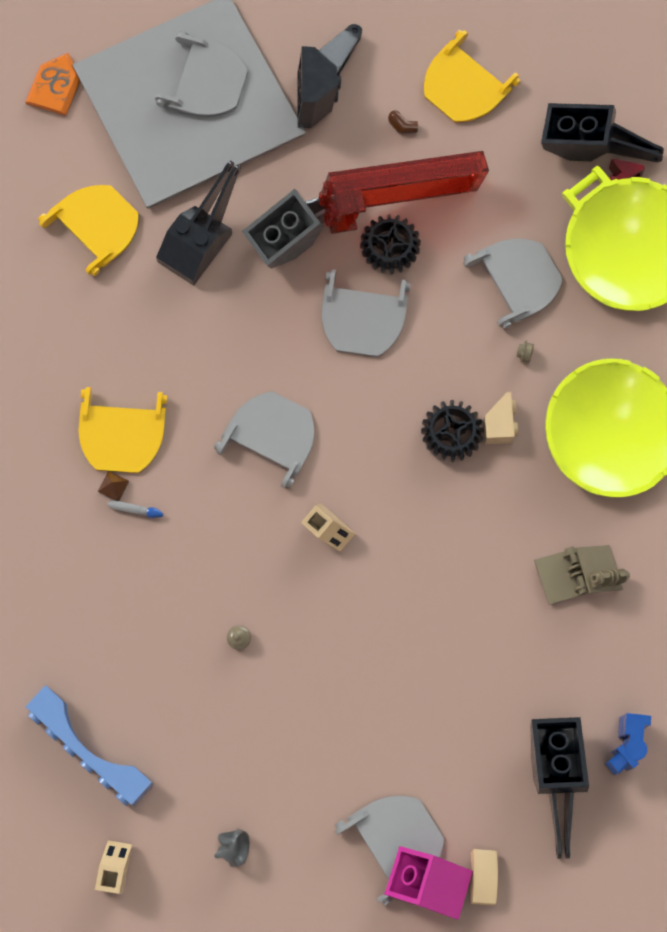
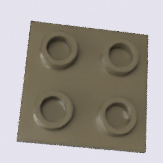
M610 545L576 548L589 593L623 590L622 584L630 578V573L626 569L617 570Z
M569 547L564 552L534 560L549 605L589 593L576 548Z

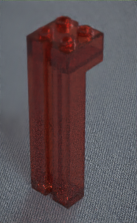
M476 151L328 172L326 180L323 182V188L319 192V202L321 206H324V221L326 226H329L331 234L355 231L358 229L355 219L358 218L359 213L365 212L367 207L476 192L488 174L489 168L484 151Z

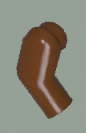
M397 110L389 113L388 121L397 132H418V121H406Z

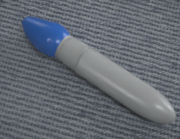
M109 501L107 503L110 508L118 511L147 515L149 518L163 517V513L154 507L147 508L121 501Z

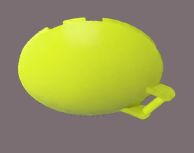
M595 166L588 176L570 190L566 189L561 193L564 200L574 211L567 227L565 239L566 256L571 272L579 285L591 297L609 307L625 311H644L662 306L667 303V185H661L642 177L611 181L599 166ZM598 180L600 185L578 201L575 196Z
M601 359L584 364L562 380L553 393L547 408L545 432L551 455L568 479L590 493L619 498L644 492L655 486L667 475V387L659 380V376L646 367H641L628 360Z

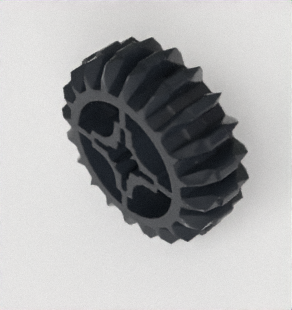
M388 214L387 219L384 220L382 216H379L378 223L372 220L370 226L364 228L365 233L361 234L362 242L360 243V248L363 249L362 256L367 257L366 263H373L374 270L381 267L382 273L386 269H390V273L393 274L394 269L397 268L401 273L403 266L409 269L411 266L410 261H416V255L420 253L418 246L421 245V240L418 239L419 232L414 231V224L407 225V218L399 221V215L395 219H391V215ZM397 232L402 234L408 243L397 236ZM393 237V243L388 251L389 242H391V239ZM373 245L377 246L378 249L382 250L384 252V256L377 253ZM394 254H401L400 256L392 257Z
M453 399L450 400L449 406L444 401L441 402V409L434 405L432 408L433 412L428 411L426 413L428 419H423L422 425L425 427L421 428V434L425 435L422 438L423 443H429L426 449L428 451L435 449L433 452L434 457L441 453V460L443 461L446 460V456H450L451 462L455 461V456H458L460 461L464 460V453L471 457L472 450H478L479 445L477 443L482 442L483 437L480 435L484 432V428L479 427L482 425V419H476L478 412L470 413L472 408L470 405L465 409L462 408V401L459 402L458 406H454L455 402ZM453 416H458L464 421H456ZM444 417L445 426L439 428V431L434 432L433 427L435 423ZM449 425L451 428H454V430H457L456 435L451 434V432H448ZM467 430H471V437L466 443L461 445L460 436L465 434ZM440 441H449L452 447L444 445Z

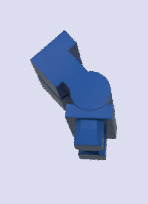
M626 713L619 717L618 738H623V744L611 751L613 757L605 763V766L613 775L619 774L624 769L626 771L634 769L639 764L638 761L646 756L647 745L643 741L644 729L651 726L650 715Z

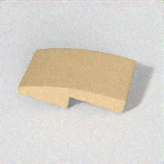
M473 849L470 853L473 871L469 883L471 904L495 906L498 887L497 851Z

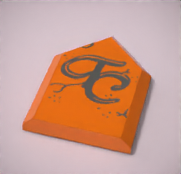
M69 53L40 65L25 104L61 115H67L80 83Z

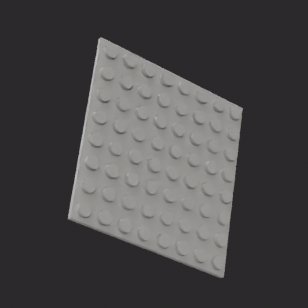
M213 0L73 64L85 91L147 209L220 175L230 160L234 162V166L237 164L240 166L306 135L303 128L297 127L296 114L232 0ZM180 31L187 32L189 36H197L217 42L229 48L242 60L248 73L237 107L234 110L216 116H196L171 109L166 105L165 107H160L156 104V94L160 93L175 97L191 49L190 46L180 44L175 40L176 35Z

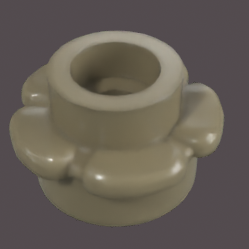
M525 340L524 344H519L517 357L521 358V363L523 361H531L534 344L527 343V340Z

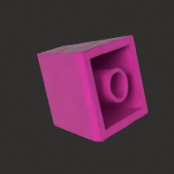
M399 846L384 895L459 920L473 871L437 856Z

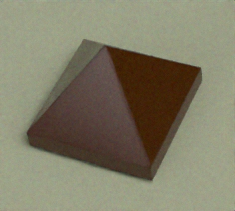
M108 471L98 492L119 501L129 480Z

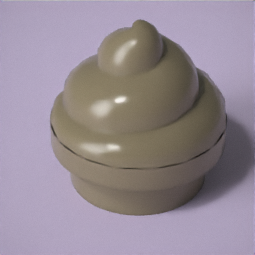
M235 626L229 630L227 641L233 649L242 650L250 644L251 635L247 628Z

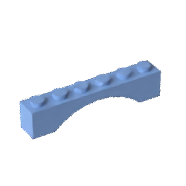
M46 685L26 705V708L30 711L28 716L36 724L42 722L48 728L45 732L56 741L60 738L65 743L62 748L72 757L77 754L83 760L80 764L89 773L94 770L101 777L98 781L109 790L110 787H113L118 792L115 797L125 806L130 803L135 807L154 785L136 767L110 763L89 752L79 741L72 728L67 704Z

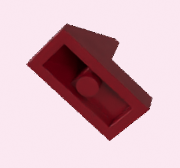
M611 159L609 170L613 175L609 176V179L612 181L615 179L642 177L645 167L643 164Z

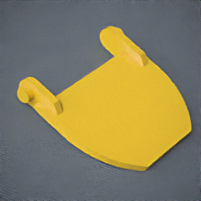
M465 30L457 31L455 34L456 38L452 39L435 56L427 69L424 80V97L454 123L468 122L485 116L496 108L512 91L511 87L513 85L517 87L521 82L519 79L520 75L514 73L502 84L462 51L459 46L466 40L469 34Z
M94 185L69 194L52 207L46 215H40L38 220L40 221L39 225L42 228H46L59 219L97 257L85 270L88 275L96 276L99 274L101 267L108 265L129 246L137 231L139 216L138 212L112 186Z
M86 387L85 390L82 389L81 398L84 399V402H81L78 431L81 448L89 463L97 471L140 473L155 458L162 444L166 408H163V404H167L168 395L158 392L156 410L91 406L92 388Z

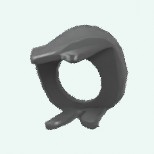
M237 828L235 831L219 834L218 840L221 846L214 857L225 859L231 867H239L244 864L250 844L247 832Z

